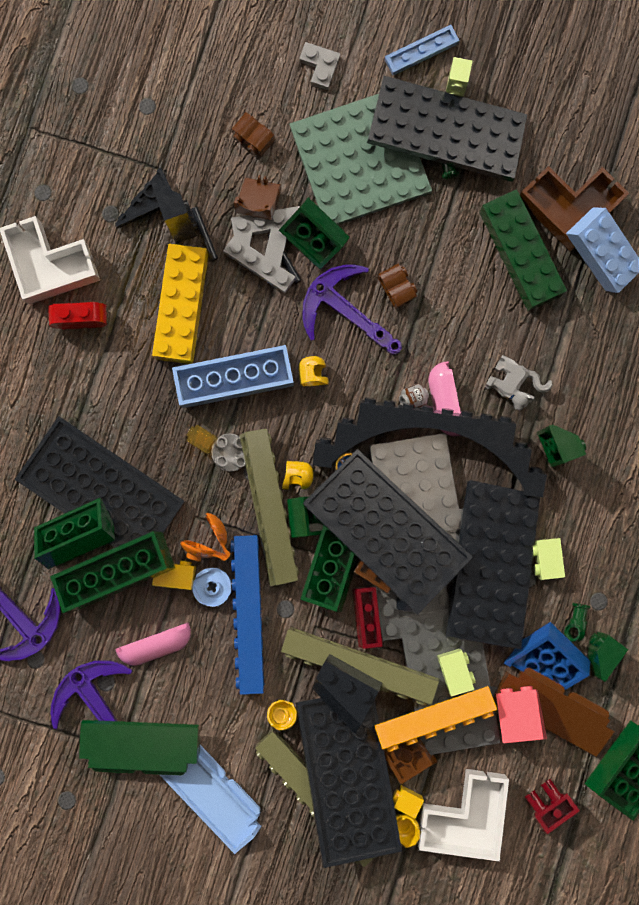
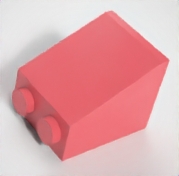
M532 686L520 687L521 691L513 692L512 688L501 689V693L496 694L503 743L547 739L538 690H533Z

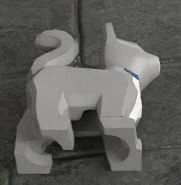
M502 355L494 370L505 372L504 380L490 377L484 388L487 390L490 388L495 389L502 397L512 400L515 409L521 411L535 398L528 393L519 391L520 386L527 378H532L534 387L542 393L551 390L553 382L549 380L545 385H542L540 376L535 371L528 370L524 366L518 365L514 360Z

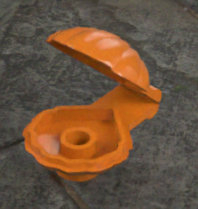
M206 513V518L224 553L189 540L181 541L180 544L187 551L186 557L191 560L201 561L202 558L218 557L225 561L230 557V552L225 547L227 543L225 526L218 517L211 513Z

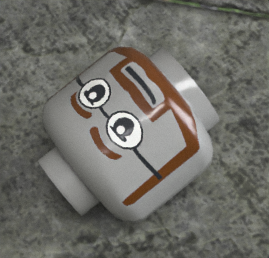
M414 384L402 390L399 401L401 405L403 403L415 404V407L423 408V405H427L429 393L426 388L419 384Z

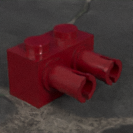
M551 778L546 783L540 785L551 799V804L545 805L535 790L525 796V799H527L535 811L533 818L544 834H549L580 811L568 793L561 794Z

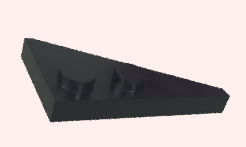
M161 167L157 169V173L151 181L144 185V189L131 201V205L125 213L118 217V221L115 223L118 229L160 210L151 184L157 183L172 190Z

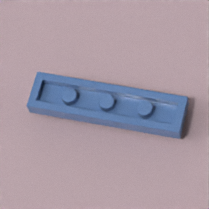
M449 25L385 56V62L392 75H395L458 45L460 40L452 25Z

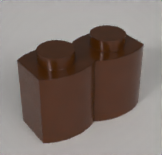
M247 112L244 113L232 128L233 138L239 144H246L248 146L247 149L253 155L258 154L262 157L276 140L275 135L267 127L259 123Z
M399 263L379 273L377 277L395 310L416 299V293H418L414 283L408 281V273L405 267H401Z

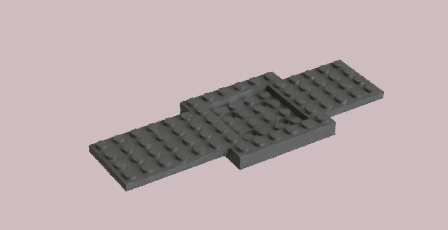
M446 433L370 445L372 463L459 543L463 509L458 507ZM373 584V587H376L382 640L402 638L407 667L440 678L432 705L489 686L491 692L483 643L446 637L452 595L447 592L448 584L418 615L413 611L398 610L396 608L397 595L391 590L389 593H386ZM460 648L463 653H467L470 663L467 664L469 672L473 673L476 683L473 684L474 690L451 697L448 693L437 655ZM412 698L414 712L432 706L431 704H427V706L418 704L416 699ZM493 712L494 716L487 719H482V716L474 719L475 723L466 726L463 723L455 725V730L446 733L444 729L437 731V736L429 739H426L425 736L420 737L430 755L500 743L495 712Z

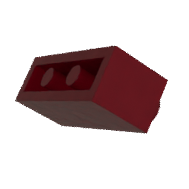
M376 587L352 589L358 647L362 649L382 647Z

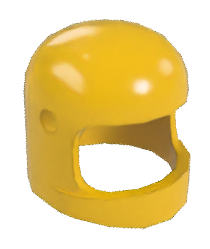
M309 356L300 361L299 376L301 386L329 385L328 377L321 376L322 369L326 367L325 361L321 357Z
M287 461L282 489L289 490V485L291 484L300 485L301 490L309 488L313 482L312 466L307 462Z

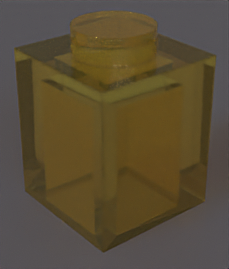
M196 425L195 428L192 426L186 435L189 443L207 454L217 439L215 435L199 425Z

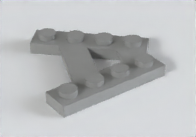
M300 206L275 210L272 220L248 215L231 218L234 236L223 252L285 294L296 277L280 267L287 238L279 229ZM270 232L265 256L250 247L252 235Z

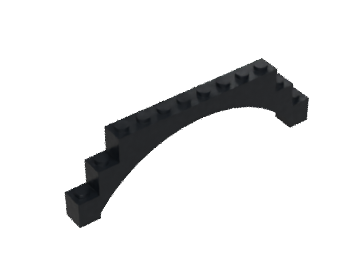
M365 397V400H360L357 422L347 417H343L342 420L338 419L335 442L326 437H321L320 440L316 439L312 465L332 468V463L344 452L356 444L384 432L405 428H434L454 432L472 439L496 454L511 469L521 483L523 495L543 498L547 474L540 467L531 466L528 469L532 449L525 442L516 441L513 444L516 423L512 421L511 417L500 416V419L492 418V415L485 413L476 416L470 411L454 413V410L449 408H442V411L434 410V407L423 405V408H418L412 403L396 405L395 401L384 400V403L376 402L375 398Z

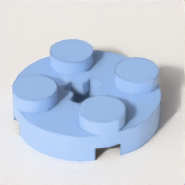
M207 568L196 575L193 583V594L197 601L203 605L219 606L231 594L232 583L226 572L219 568ZM209 582L217 584L216 592L207 590Z

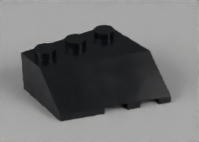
M329 654L312 689L356 734L377 696L382 682Z

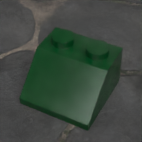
M310 496L287 499L291 538L321 535L323 524L303 505Z
M598 631L588 641V657L591 674L606 682L629 649L610 635Z

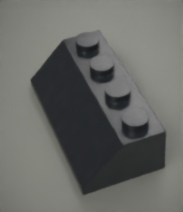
M152 183L151 185L164 221L175 243L177 244L196 237L195 230L198 227L188 201H183L181 194L157 183Z

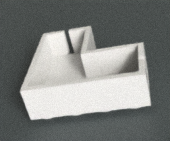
M36 216L19 221L20 225L26 230L24 232L16 223L0 228L21 297L26 303L32 304L100 281L89 245L84 239L51 250L43 225Z
M466 769L461 808L423 803L420 817L421 825H419L420 839L417 842L419 850L500 861L509 785L507 776L487 772L486 776L484 771Z

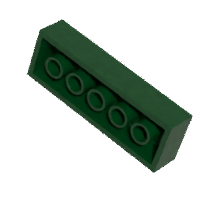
M517 189L483 204L479 213L527 311L529 312L561 297L567 290Z
M153 531L54 574L50 578L62 613H70L173 570L175 565L163 533Z

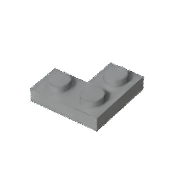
M305 42L299 62L316 67L311 79V85L329 90L340 59V53Z

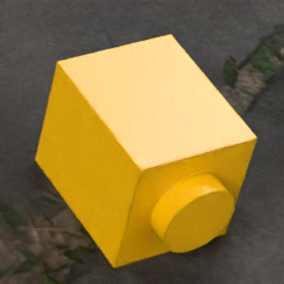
M402 785L392 795L394 808L415 819L424 802L422 795Z

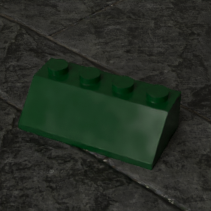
M98 498L34 527V559L47 569H50L114 541V524L102 499Z
M324 525L300 600L336 612H342L358 558Z

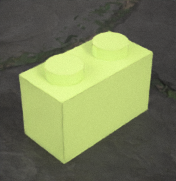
M453 58L446 87L447 93L464 97L469 81L472 60Z
M560 538L535 540V544L532 546L533 557L535 556L536 564L533 566L535 576H538L540 580L565 577Z
M459 648L437 655L448 693L451 697L474 690L473 684L476 682L473 673L468 671L467 664L470 663L466 652L463 653Z

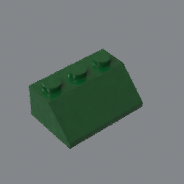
M309 197L279 229L319 269L350 238Z
M553 424L536 432L550 467L586 455L585 442L576 434Z

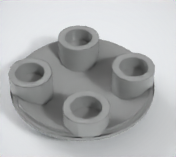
M224 434L215 440L212 445L211 455L214 463L220 469L231 472L245 466L241 440L238 435Z

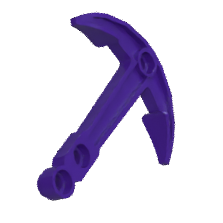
M342 265L327 270L312 282L303 302V324L311 341L315 340L314 324L317 316L316 311L319 305L324 302L364 331L367 337L381 348H386L389 354L397 355L401 351L402 344L399 340L393 339L389 332L379 324L373 323L333 289L341 280L346 281L353 276L368 273V268L359 265ZM317 285H322L324 289L318 291L316 287ZM379 331L383 333L381 338L376 336V333ZM392 343H396L398 345V348L396 350L391 348Z
M0 588V611L23 637V640L17 645L0 649V660L24 659L39 652L51 641L59 626L61 607L54 588L51 589L50 600L43 614L45 618L38 626ZM37 636H40L42 638L41 643H37Z
M95 660L82 664L70 671L56 688L51 703L53 729L58 728L62 713L69 703L67 700L75 692L79 694L99 721H117L92 683V679L102 674L103 676L131 674L132 670L115 661ZM76 674L82 676L81 681L76 679Z

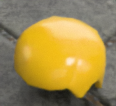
M278 700L269 707L267 720L270 726L276 730H287L296 722L297 710L293 703Z
M407 814L397 815L396 820L401 844L405 848L416 845L420 839L418 821Z

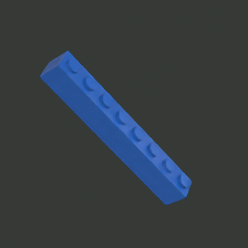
M258 535L234 536V540H231V552H234L235 560H231L232 571H235V579H232V590L236 591V599H233V610H237V618H234V630H237L238 638H234V648L238 650V657L235 658V669H239V677H236V689H240V694L264 693L259 539Z

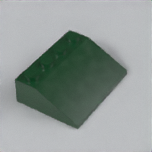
M630 720L584 784L633 821L639 814V725Z

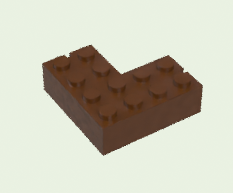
M548 166L536 177L535 181L533 180L520 193V197L525 207L571 251L575 246L566 233L593 207L606 208L611 213L629 195V192L618 182L608 190L607 187L614 178L603 167L575 192Z

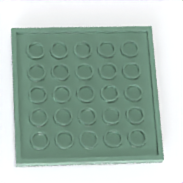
M379 94L290 123V129L317 205L337 225L432 193L420 157L367 143Z

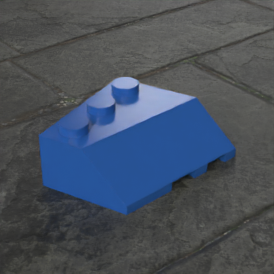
M551 622L524 638L521 649L515 648L504 662L505 665L509 667L514 666L520 671L531 668L559 683L565 690L588 677L590 672V660Z

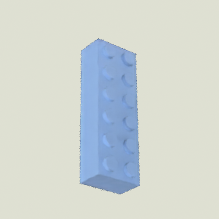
M286 345L172 368L179 406L182 408L294 386Z

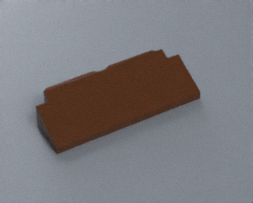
M526 668L524 671H520L518 677L513 676L507 671L505 672L493 695L494 701L497 702L496 694L501 693V689L512 688L513 692L521 691L520 687L532 686L533 690H538L545 729L597 757L615 732L607 727L610 719H608L609 712L606 709L575 692L569 693L568 696L564 695L565 689L562 685L539 672Z

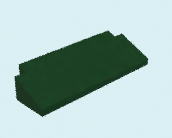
M82 720L79 759H89L88 768H92L95 772L134 773L135 770H141L144 774L181 776L187 772L188 763L197 764L200 754L199 725Z

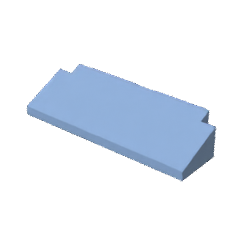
M200 745L197 764L188 763L187 772L184 775L160 776L226 846L236 854L256 836L261 828V825L256 821L261 813V809L233 779L229 780L225 776V770Z

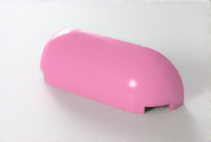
M449 362L439 363L431 370L428 379L434 410L442 411V408L453 409L454 413H461L452 369H449ZM441 430L442 432L450 436H461L454 432Z
M189 623L115 649L116 653L124 663L136 666L179 651L187 645L190 639L191 630Z

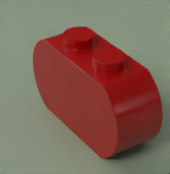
M103 303L52 304L48 307L49 327L99 328L107 325L106 305Z

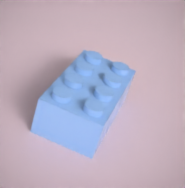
M593 207L566 233L605 291L619 293L639 273V257L606 208Z

